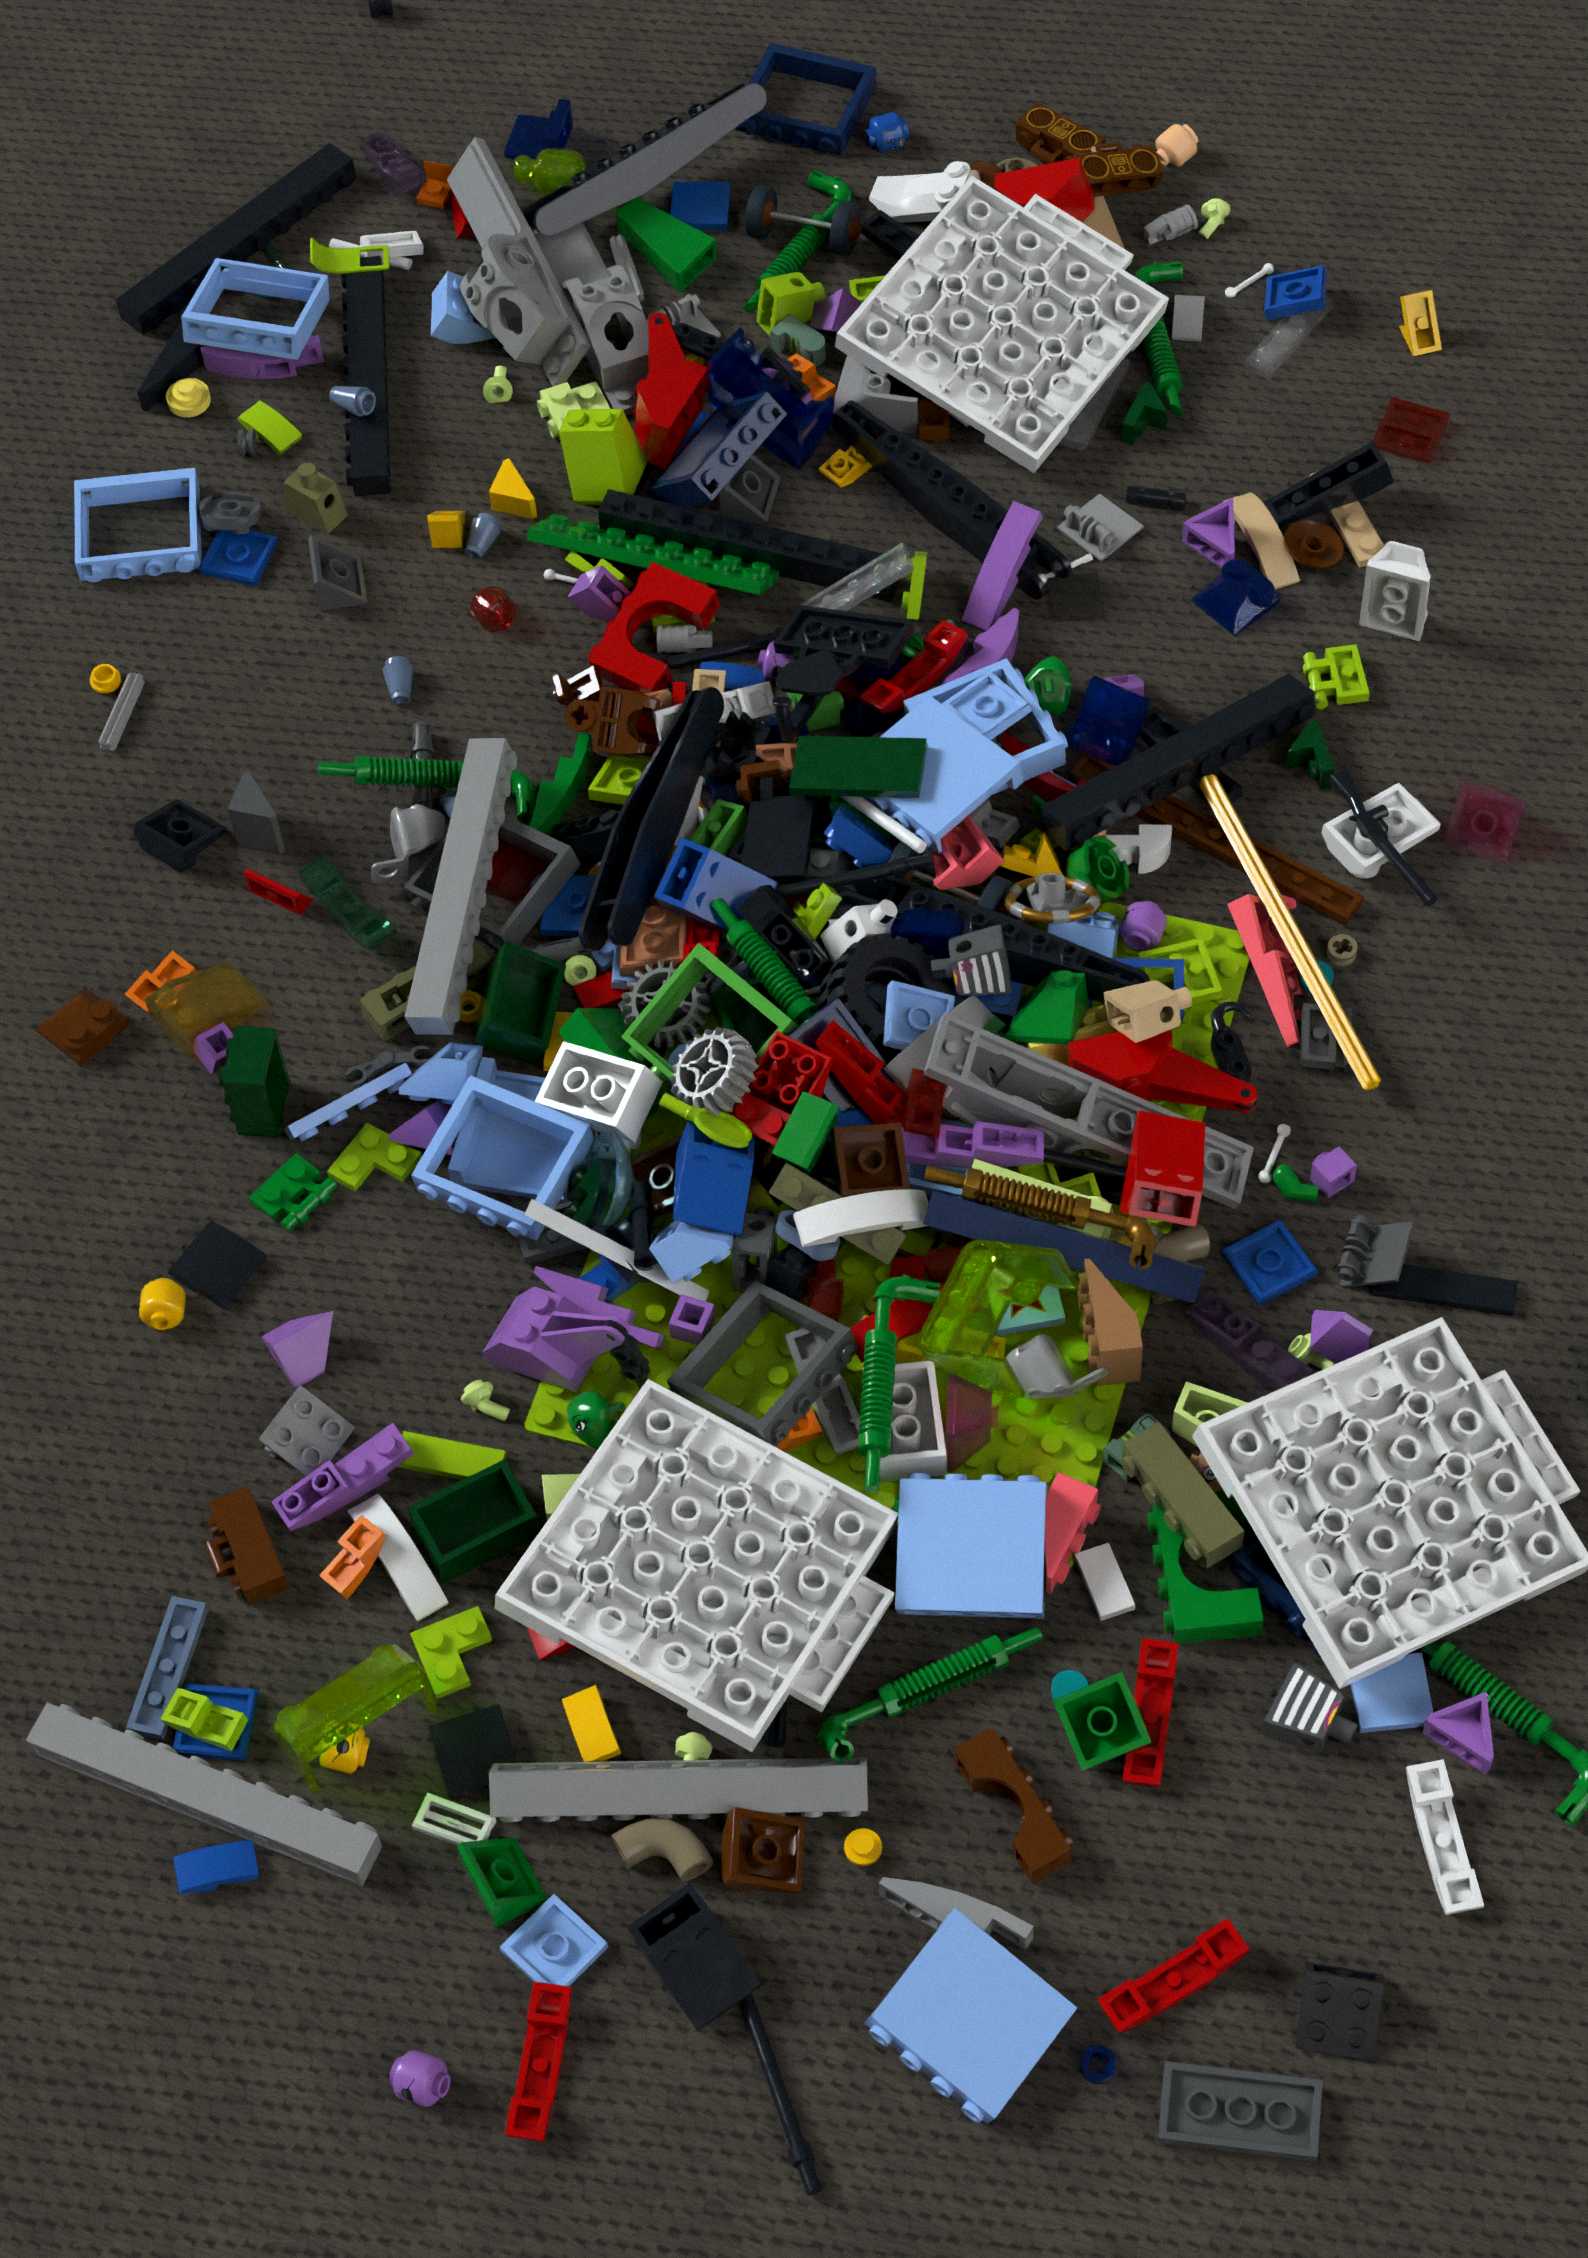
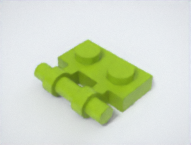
M1357 644L1325 648V658L1316 659V655L1313 652H1308L1303 656L1305 663L1302 667L1304 676L1309 679V688L1314 691V702L1317 709L1326 708L1328 706L1327 697L1334 695L1337 705L1369 701L1370 692ZM1329 673L1331 680L1322 681L1321 675Z

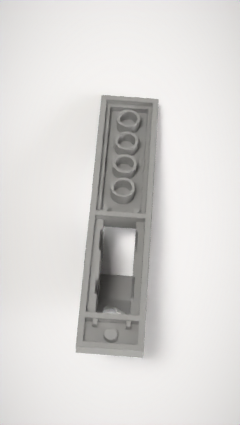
M474 137L447 178L482 248L481 254L484 260L480 267H473L468 270L460 283L461 293L472 315L485 329L488 328L515 361L542 365L552 386L566 383L591 344L485 140Z
M583 222L551 236L540 233L534 234L591 344L585 357L611 409H623L625 415L632 414L637 403V397L634 396L636 386L640 379L645 380L648 375V324L637 293L621 264L606 268ZM613 314H616L622 332L628 342L627 348L622 351L615 349L604 334V328Z
M944 1013L939 1020L923 1075L947 1085L941 1106L955 1117L959 1116L972 1128H974L976 1121L1041 1130L1045 1133L1044 1148L1067 1154L1079 1149H1092L1128 1163L1138 1110L1188 1119L947 1013ZM990 1067L993 1068V1070L995 1071L996 1075H995L992 1071L989 1070ZM1078 1115L1077 1122L1072 1120ZM1205 1126L1202 1195L1235 1209L1241 1203L1254 1147Z

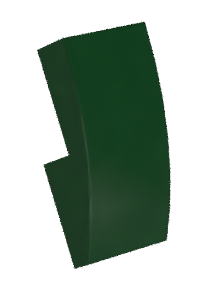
M596 1160L586 1169L581 1166L569 1181L573 1187L566 1197L572 1203L563 1215L582 1225H585L590 1217L599 1192L601 1164Z

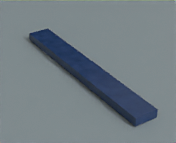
M935 1189L932 1191L923 1222L924 1225L1083 1271L1084 1259L1090 1258L1107 1278L1195 1303L1205 1270L1204 1267L1155 1253L1152 1254V1264L1148 1269L1140 1270L1141 1261L1139 1260L1135 1269L1129 1262L1131 1246Z

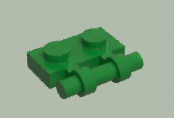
M295 1153L248 1198L253 1206L273 1221L282 1213H285L287 1216L280 1222V1225L285 1231L290 1232L296 1225H303L309 1219L308 1214L319 1204L324 1205L330 1199V1194L338 1186L330 1177L321 1184H315L322 1177L321 1172L299 1154ZM304 1193L309 1195L299 1205L293 1204Z

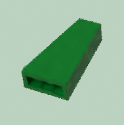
M637 197L621 205L616 212L618 233L624 236L625 240L679 292L684 291L717 258L715 238Z
M577 1008L558 1031L567 1043L645 1065L649 1070L651 1068L647 1059L642 1063L628 1051L631 1045L621 1036L629 1027L626 1026L624 1018L618 1009ZM662 1086L646 1119L653 1116L659 1109V1102L665 1093Z

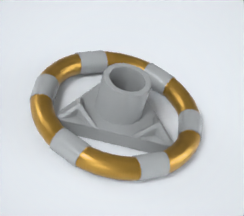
M1046 873L1013 884L1006 891L1003 901L1011 914L1023 920L1045 924H1064L1078 921L1094 914L1100 906V895L1092 885L1082 880L1064 877L1058 873ZM1026 892L1033 909L1016 901L1020 894Z

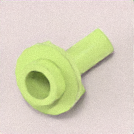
M1218 198L1211 199L1203 204L1201 213L1209 220L1198 233L1208 239L1220 224H1224V218L1230 213V205Z
M496 366L494 376L489 378L484 384L483 394L489 403L507 402L511 399L513 388L506 379L507 368L504 366Z
M575 955L566 960L564 976L570 985L574 986L595 978L596 966L589 957Z
M1311 1333L1305 1336H1297L1289 1346L1288 1351L1291 1353L1289 1361L1302 1368H1305L1308 1363L1322 1370L1335 1365V1363L1310 1348Z
M476 1380L464 1388L465 1393L461 1396L463 1404L469 1405L474 1412L480 1410L505 1422L510 1409L489 1400L494 1387L491 1382Z
M690 1732L676 1740L675 1755L684 1758L683 1760H708L713 1746L704 1735Z

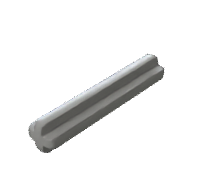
M620 234L617 237L612 236L609 241L616 265H622L641 302L644 300V292L625 237Z
M130 672L127 675L98 740L101 749L108 751L116 749L145 684L142 674Z

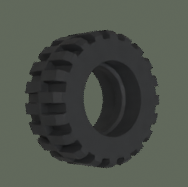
M878 934L876 938L870 935L862 938L858 943L854 942L828 970L827 976L822 980L820 987L822 994L819 996V1007L821 1009L834 998H839L885 1062L889 1064L903 1050L883 1046L885 1016L879 1013L870 1003L865 991V981L879 982L888 986L894 980L953 995L951 985H947V979L934 981L931 960L937 959L933 954L927 955L923 951V946L916 942L912 945L908 943L907 938L898 935L891 939L890 934Z

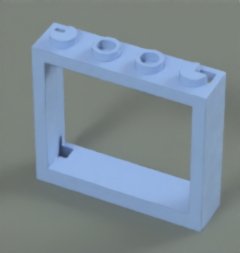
M215 258L181 316L184 342L298 360L330 301L328 275ZM221 266L228 267L221 271ZM223 289L307 302L294 327L210 314Z
M195 468L74 480L75 566L80 581L95 583L101 579L108 578L129 579L132 576L146 574L158 576L165 572L174 571L188 573L193 569L199 568L202 562L201 519L199 512L200 485ZM182 481H189V483L183 484ZM91 491V494H84V492ZM189 496L190 547L89 557V507Z
M1007 658L903 701L905 715L929 695L942 704L990 670L1030 703L1031 712L1026 717L1044 742L1041 745L1012 756L1020 762L1023 782L1066 764L1065 748L1068 747V743L1064 734L1061 731H1056L1047 710L1043 711L1040 708L1035 692L1032 689H1027L1018 668L1014 669ZM1005 783L995 793L1010 788V786Z
M470 1075L411 1174L418 1192L425 1194L428 1200L434 1201L436 1198L445 1202L456 1212L465 1213L467 1211L476 1215L480 1221L487 1225L494 1226L498 1224L507 1228L516 1237L520 1234L537 1241L545 1225L526 1216L523 1211L434 1175L476 1104L568 1142L535 1201L555 1210L569 1185L570 1179L579 1168L594 1141L591 1126L582 1120Z

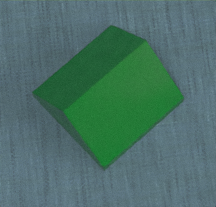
M803 1091L772 1154L811 1174L831 1135L830 1131L835 1127L842 1113L839 1106Z
M1123 1672L1053 1700L1082 1771L1152 1742L1138 1704Z
M515 1837L461 1842L457 1846L462 1865L495 1928L548 1900Z

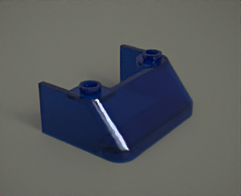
M739 328L708 361L709 402L716 409L719 405L767 391L787 415L761 445L779 459L800 470L808 462L833 421L834 398L829 395L824 402L821 400L818 402L810 400L807 404L803 403L762 372L763 366L760 354L755 349L744 346V330Z

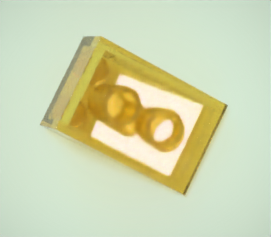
M230 962L172 979L145 998L151 1020L190 1059L196 1056L193 1051L196 1036L222 1022L231 1031L236 1025L241 1024L269 1004V1001Z

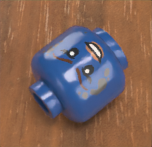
M889 112L871 118L869 129L865 130V138L869 147L874 146L878 152L885 153L902 148L905 145V140L909 138V130L904 117H899L898 114Z

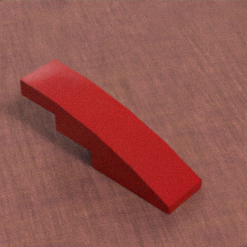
M832 1020L815 1043L821 1053L833 1059L831 1070L855 1102L875 1124L901 1123V1128L904 1126L920 1129L923 1122L899 1102L905 1093L880 1073L885 1063Z

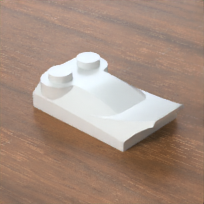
M959 161L950 163L944 172L878 176L869 196V201L878 210H882L900 223L933 221L971 176L980 180V176L977 170L970 169L969 164Z
M1389 541L1375 556L1369 559L1366 567L1359 625L1420 641L1424 623L1428 616L1426 608L1431 578L1422 549Z
M1400 783L1363 802L1366 811L1382 804L1387 807L1389 815L1383 818V820L1388 825V840L1400 854L1440 829V822ZM1351 809L1325 823L1322 828V835L1327 848L1354 876L1359 878L1374 877L1378 873L1380 866L1388 861L1372 841L1366 838L1358 829L1356 822L1349 820V817L1354 816ZM1376 821L1381 826V828L1384 831H1386L1385 827L1380 823V821Z

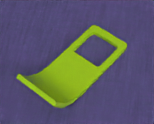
M311 238L310 262L318 270L333 274L388 270L389 246L328 248L319 244L314 238ZM383 251V265L360 266L361 252Z

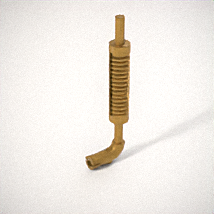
M927 1165L924 1179L962 1188V1198L973 1201L978 1198L979 1202L985 1200V1204H989L991 1201L992 1206L998 1204V1207L1001 1208L1004 1205L1005 1209L1010 1207L1011 1211L1017 1208L1019 1213L1023 1210L1024 1214L1027 1215L1030 1212L1031 1216L1036 1214L1038 1218L1043 1215L1045 1220L1049 1217L1050 1221H1054L1056 1218L1057 1223L1062 1221L1066 1225L1069 1222L1070 1226L1083 1230L1087 1221L1125 1231L1124 1235L1130 1237V1242H1133L1129 1257L1130 1265L1136 1269L1139 1260L1141 1261L1140 1270H1146L1152 1264V1254L1157 1245V1238L1150 1227L1139 1218L1131 1215L1126 1218L1090 1208L1091 1199L1080 1196L1074 1199L1073 1194H1070L1068 1197L1067 1193L1064 1192L1061 1195V1191L1055 1193L1054 1189L1048 1192V1188L1045 1187L1043 1190L1041 1186L1035 1188V1184H1031L1029 1187L1027 1182L1022 1185V1181L1016 1183L1015 1179L1009 1181L1008 1177L1003 1180L1001 1175L997 1178L996 1174L990 1176L989 1172L983 1174L982 1170L969 1167L967 1175Z

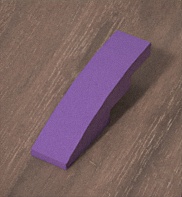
M1013 501L984 560L962 617L963 622L987 631L995 624L1019 581L1016 575L1031 549L1029 542L1043 518L1040 511Z
M976 1121L974 1128L939 1123L936 1131L902 1126L906 1163L972 1168L974 1159L999 1167L1038 1164L1044 1160V1131L982 1121Z
M535 1267L534 1274L555 1293L565 1296L590 1315H612L623 1319L631 1328L628 1333L629 1335L636 1338L639 1342L662 1349L666 1335L634 1326L636 1311L604 1302L608 1288L545 1268Z

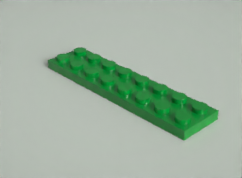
M551 514L550 517L540 520V522L528 528L527 540L647 569L652 562H655L690 579L761 595L775 585L779 576V571L770 569V565L764 562H752L751 565L741 562V558L738 556L723 555V558L713 556L712 551L708 549L695 548L692 551L684 549L683 544L674 541H666L665 544L654 542V537L638 534L636 537L625 535L626 531L623 529L608 528L603 530L597 528L596 523L589 521L570 522L567 516Z

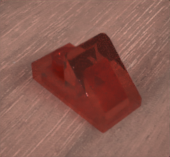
M912 1068L909 1074L906 1106L900 1118L904 1132L938 1138L940 1135L945 1084L923 1075L924 1070Z

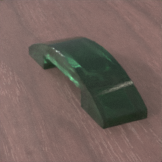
M325 855L298 871L299 876L318 902L341 928L362 947L372 950L397 934L396 929L379 911L374 913L344 881L342 872Z

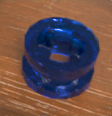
M1100 2045L1091 2046L1086 2049L1082 2054L1080 2065L1083 2077L1096 2085L1105 2084L1111 2080L1116 2069V2060L1112 2051ZM1100 2056V2061H1103L1104 2058L1107 2060L1108 2063L1104 2067V2073L1097 2074L1095 2068L1093 2071L1089 2070L1088 2066L1092 2065V2057Z

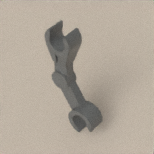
M419 1045L410 1052H381L378 1058L372 1062L349 1068L346 1072L347 1081L355 1075L363 1076L360 1080L353 1083L354 1089H357L370 1082L379 1072L391 1066H400L406 1063L407 1066L413 1065V1067L418 1069L429 1059L417 1060L415 1058L421 1054L429 1055V1048Z

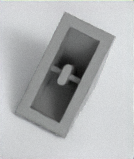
M1175 295L1172 340L1201 342L1205 296Z

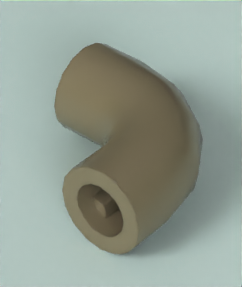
M1196 1224V1227L1184 1226L1164 1234L1157 1242L1153 1253L1183 1262L1205 1258L1210 1250L1209 1236L1201 1224ZM1150 1290L1154 1304H1162L1179 1299Z
M645 1819L628 1825L611 1835L617 1850L628 1868L651 1857H663L672 1864L682 1881H690L705 1873L714 1862L705 1845L689 1828L670 1819Z

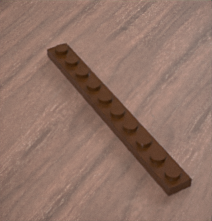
M1086 751L1070 771L1069 780L1076 784L1081 779L1089 781L1112 769L1115 765ZM1171 794L1135 814L1154 825H1172V834L1246 873L1218 819ZM1249 836L1280 892L1345 926L1363 904V895Z

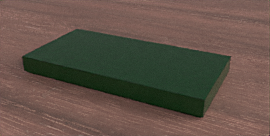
M799 736L789 785L790 794L804 796L919 798L928 749L927 738Z

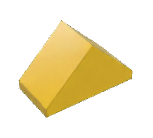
M509 458L503 460L489 490L491 509L530 519L537 517L535 498Z
M435 511L427 515L432 548H463L465 511Z

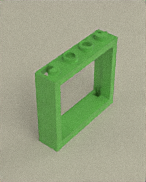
M698 943L621 1037L631 1045L628 1051L642 1063L645 1059L649 1060L653 1064L650 1071L666 1082L675 1074L671 1067L672 1065L653 1050L648 1043L709 969L778 1026L775 1032L778 1031L787 1036L799 1025ZM775 1032L770 1036L766 1043L756 1053V1064L760 1060L762 1054L764 1053L766 1047L768 1046Z

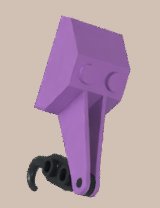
M535 1286L516 1296L482 1352L489 1363L574 1392L579 1388L596 1357L610 1350V1354L619 1363L621 1374L635 1382L639 1389L649 1379L651 1372L648 1366L649 1361L642 1355L638 1347V1340L628 1334L631 1328L626 1321L612 1315H590L565 1296Z

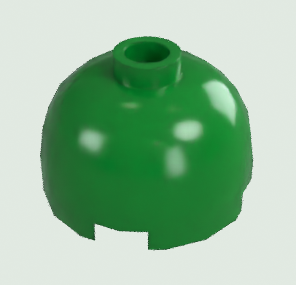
M1096 836L1073 849L1066 861L1065 873L1066 877L1079 879L1092 885L1100 895V904L1120 897L1122 891L1128 889L1130 875L1126 860L1120 862L1113 850L1117 846L1105 837Z

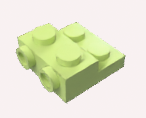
M596 381L573 389L570 388L568 382L539 391L540 400H537V407L541 417H548L549 419L547 426L551 437H558L560 443L559 430L568 410L611 409Z

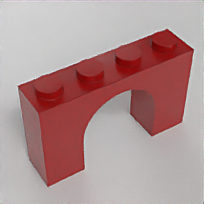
M652 562L648 569L640 574L637 586L631 595L626 596L623 600L621 610L616 618L608 623L605 635L599 644H596L591 649L588 658L590 667L594 666L599 670L601 678L626 690L649 693L667 689L673 680L668 665L637 651L632 646L634 634L644 622L663 615L679 618L705 630L721 606L716 590Z

